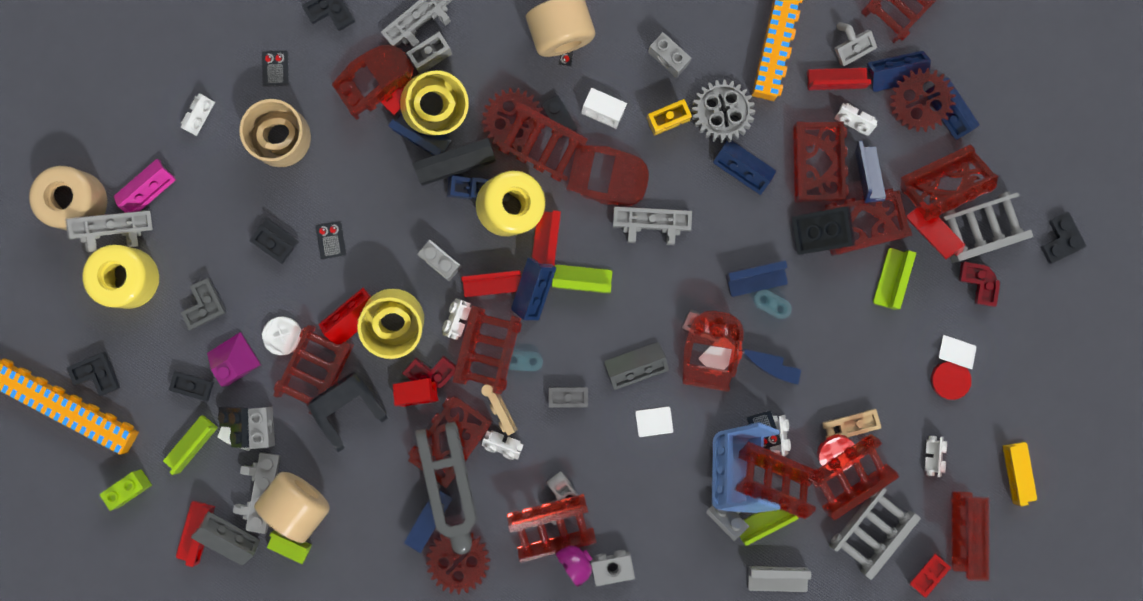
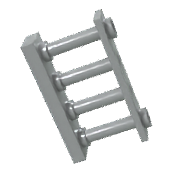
M1010 191L999 194V199L955 213V210L943 213L944 217L940 219L942 221L947 220L950 229L962 241L963 239L955 217L966 214L975 240V248L968 250L967 246L964 247L963 252L958 256H951L952 263L1034 237L1031 230L1023 231V228L1019 226L1010 200L1018 197V192L1010 194ZM1000 202L1004 205L1012 228L1011 236L1008 237L1001 233L992 205ZM984 208L994 235L992 238L993 242L986 243V240H983L973 211Z
M879 485L869 492V498L840 534L834 535L830 545L836 552L842 548L862 565L860 572L870 580L874 578L921 519L914 512H902L883 496L887 490ZM877 502L899 519V523L895 528H891L871 512ZM865 517L887 534V538L883 543L879 544L859 527ZM852 533H855L874 549L875 553L871 558L866 559L846 542Z

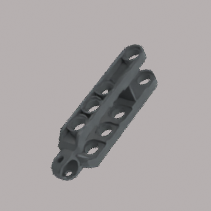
M454 421L445 424L451 457L434 461L432 448L428 443L426 428L416 430V439L436 530L450 538L453 551L462 555L468 553L471 549L472 538L470 530L478 517L457 424ZM454 466L465 515L463 524L452 527L448 523L446 524L443 511L445 507L441 502L439 493L440 484H437L435 470Z

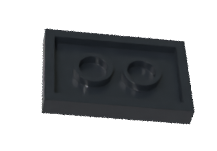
M850 206L792 217L797 255L856 246Z

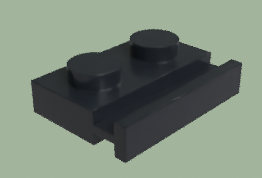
M268 218L265 219L264 223L260 225L249 240L281 264L284 263L295 245L299 242Z

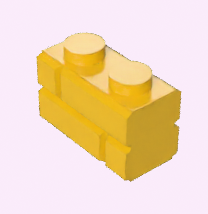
M685 99L647 115V121L654 136L677 127L680 123L689 122L692 118Z

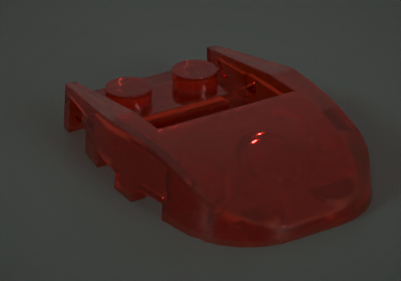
M382 45L367 51L350 62L331 85L351 115L357 120L360 118L358 115L366 109L371 112L377 108L376 105L383 100L389 101L393 97L391 94L397 88L402 89L412 77L413 65L401 49L391 45ZM367 66L380 85L364 97L353 81L357 70Z
M577 145L567 191L582 194V197L600 202V204L632 206L639 203L646 193L649 171L645 162L635 155L607 146ZM595 152L616 156L608 193L587 189Z
M705 311L695 317L684 348L683 384L730 391V381L732 377H735L739 361L742 358V341L744 336L743 326L734 315L720 311ZM693 343L732 349L728 370L690 364Z

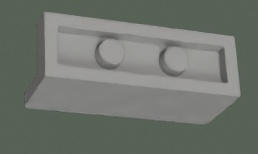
M748 566V589L750 591H808V579H811V571L807 567Z

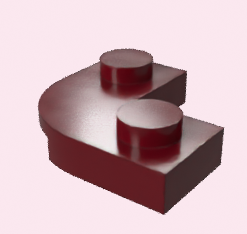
M961 262L958 281L977 284L974 304L997 307L1000 281L997 280L994 272L986 265Z
M444 355L432 369L416 357L403 371V374L411 381L430 378L431 382L436 383L437 388H441L455 374L458 367Z

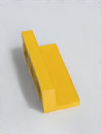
M1026 442L1003 445L1012 502L1018 506L1029 505L1028 502L1037 500L1028 445Z

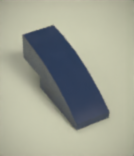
M450 176L448 179L447 197L476 200L479 190L489 179ZM509 193L503 196L502 202H509Z
M742 349L741 353L763 372L779 380L799 385L802 369L782 365L784 357Z
M439 491L441 502L445 507L443 509L445 513L453 499ZM430 499L404 541L405 545L419 553L422 552L436 529Z

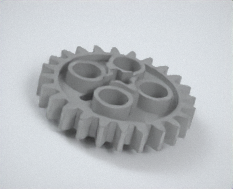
M718 80L715 81V86L708 83V90L702 87V94L697 93L696 98L698 100L693 101V105L696 107H693L691 112L696 114L692 116V120H698L695 123V127L701 126L700 134L707 132L705 138L712 135L713 142L717 137L720 138L721 143H723L724 138L731 142L732 136L738 140L739 133L744 136L746 133L745 129L749 130L751 127L749 123H753L754 118L752 115L755 114V110L751 108L754 107L755 103L749 102L752 96H745L747 89L740 91L741 84L733 87L734 81L730 85H727L726 80L723 81L722 85L719 84ZM719 95L722 97V106H723L722 108H723V111L726 112L725 120H726V123H727L728 127H725V124H724V114H723V111H720V109H721V102H720V99H719V97H718ZM731 97L735 100V102L728 103L726 101V98ZM713 101L716 106L709 107L707 102ZM736 115L740 120L734 122L730 116ZM717 119L720 121L721 124L715 126L712 124L711 120Z

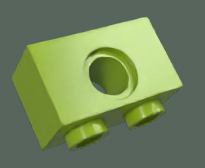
M141 469L131 472L99 495L108 509L112 511L122 507L151 487L152 484Z

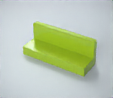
M888 248L873 299L874 304L893 310L901 309L916 252L909 250L903 252Z
M555 265L556 271L552 281V288L611 293L612 270Z
M204 415L197 419L163 460L172 469L169 472L170 474L181 473L217 430L218 427Z
M786 498L775 503L780 505L778 510L755 513L743 519L749 525L748 529L739 536L745 546L799 519Z

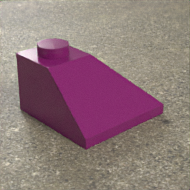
M241 332L207 353L210 369L221 387L231 385L261 366V363Z

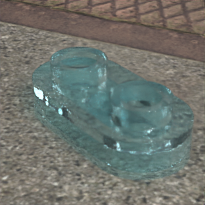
M761 290L754 296L755 306L777 319L787 318L791 314V304L768 290ZM762 296L767 300L765 304L760 301ZM778 306L783 307L784 310L782 313L778 312Z
M513 350L505 355L504 364L510 370L537 371L543 365V358L537 352ZM511 357L517 358L516 364L510 362ZM531 358H535L537 360L536 365H531L529 363Z

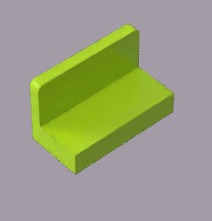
M276 530L270 533L271 539L266 548L300 564L305 562L312 544L293 541Z

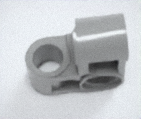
M562 471L546 482L557 499L551 501L542 510L553 525H556L565 518L579 503L578 493ZM573 495L576 498V502L569 505L566 503L565 497Z

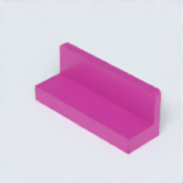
M156 159L114 195L115 202L125 213L141 211L176 179L163 167L161 161Z

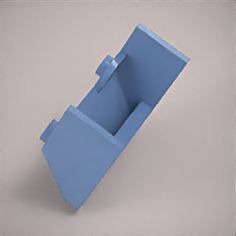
M755 423L720 431L714 436L712 504L716 509L747 513L780 509V505L765 501L761 494L751 493V455L761 452L764 446V437L778 435L779 430L761 423Z

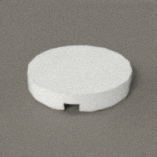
M276 317L268 321L264 326L262 339L266 349L271 353L288 355L296 351L300 346L302 330L299 324L292 318Z

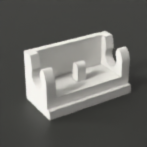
M591 88L581 114L617 129L627 103Z

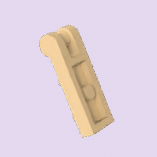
M488 383L484 385L481 390L482 394L489 397L492 403L490 408L494 415H498L501 430L506 432L507 435L516 432L518 429L495 384Z
M876 409L822 422L823 429H826L827 432L826 438L837 434L851 437L881 429ZM839 426L840 432L835 433L833 427Z

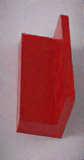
M867 68L809 69L807 71L808 90L866 89L871 84V79H867Z
M925 202L907 215V220L944 259H948L953 254L958 256L963 252L965 247L963 241Z
M544 211L541 220L536 225L532 258L540 264L555 265L561 211Z
M519 270L461 277L464 297L517 292L521 280V272Z
M364 287L318 324L323 334L336 347H340L358 332L359 317L365 304L371 298Z
M198 501L191 502L176 554L177 559L186 561V566L194 567L200 563L204 545L192 539L191 536L199 528L208 511L212 514L214 513L215 506Z

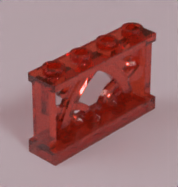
M844 121L796 122L793 125L795 202L843 201L848 196L849 187L846 185L848 166L845 165L848 148L845 146L844 139L847 137V127H844ZM805 129H820L817 137L805 133ZM832 130L836 134L835 141L829 140L830 135L826 136L823 141L821 139L823 132ZM814 144L815 148L813 152L808 153L806 151V146H810L812 149ZM819 148L832 160L831 166L821 177L816 168L806 164V160L812 158ZM812 171L816 180H814L813 175L811 178H808L806 173ZM825 182V185L832 189L830 183L835 182L837 184L836 192L833 194L827 193L822 183ZM818 187L821 195H807V190Z
M970 144L901 177V191L907 194L927 221L939 217L946 211L956 209L967 201H973L984 193L993 191L997 187L998 176L991 171ZM972 163L976 169L970 170L969 164ZM972 174H980V175H982V176L984 177V179L980 180V177L975 176V175H973V176H970V175H972ZM945 175L951 178L962 177V181L957 190L938 189L940 178ZM918 189L923 193L919 196L915 190ZM931 195V204L927 205L924 199L926 196Z
M893 188L885 190V200H890L894 204V210L888 216L885 213L889 210L890 206L884 208L882 206L883 201L876 202L874 207L865 203L864 196H862V200L858 201L855 198L844 200V204L838 206L837 203L825 205L826 209L822 211L845 206L855 207L851 211L852 224L861 211L871 213L880 219L872 227L871 238H868L862 229L853 227V231L859 233V238L855 240L856 246L830 250L831 255L835 256L912 236L900 196V190L893 191ZM896 214L901 230H898L891 220ZM881 223L885 224L881 226L882 228H884L883 233H879L877 231V227Z
M456 395L452 398L448 396L442 405L444 407L441 414L436 413L431 420L432 427L430 430H426L427 439L429 440L432 436L431 448L436 460L443 459L446 455L451 454L450 450L444 453L441 452L439 436L446 429L445 424L440 426L439 424L444 417L448 423L455 421L457 428H460L459 436L461 445L465 448L463 454L466 462L493 421ZM460 407L463 409V421H459L460 416L458 412L456 417L450 416L452 408ZM469 413L483 422L481 426L467 422ZM464 429H467L465 433L470 434V439L468 440L462 437ZM414 445L408 453L411 456L408 461L423 471L419 448ZM454 466L441 468L446 474L445 477L435 472L436 480L445 488L450 485L456 476Z

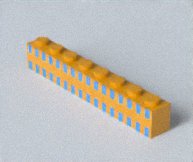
M773 0L751 96L774 101L777 96H781L783 85L780 83L782 77L784 78L787 72L785 61L789 59L792 50L789 44L790 40L794 39L796 29L793 26L794 22H797L799 19L800 10L797 9L799 3H802L803 0Z
M3 358L0 360L1 392L120 455L129 452L139 433L132 424L119 422L113 414L102 413L99 411V407L93 404H85L82 402V398L76 395H68L65 393V389L59 386H51L48 384V380L32 376L31 371L22 367H15L14 362Z

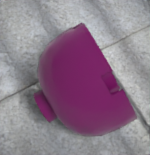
M568 546L555 554L577 587L589 579L592 573L590 561L593 559L587 550L582 551L579 547Z

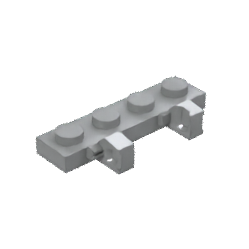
M419 0L382 30L381 33L394 49L402 42L404 45L410 43L414 48L420 44L415 37L417 34L416 30L428 20L438 17L445 26L451 22L445 12L448 10L446 6L453 0Z
M614 207L613 227L624 228L623 232L628 233V243H636V231L641 232V229H654L667 233L666 245L674 246L675 235L680 236V231H691L692 211Z
M149 210L65 219L68 239L80 238V242H85V248L88 252L97 250L96 239H100V236L121 234V236H126L127 247L138 246L137 236H141V231L152 230Z
M260 452L258 462H253V466H241L240 474L252 476V481H254L251 501H248L247 505L235 504L233 508V513L243 515V519L247 520L245 531L267 533L268 524L257 513L254 504L278 475L281 455Z

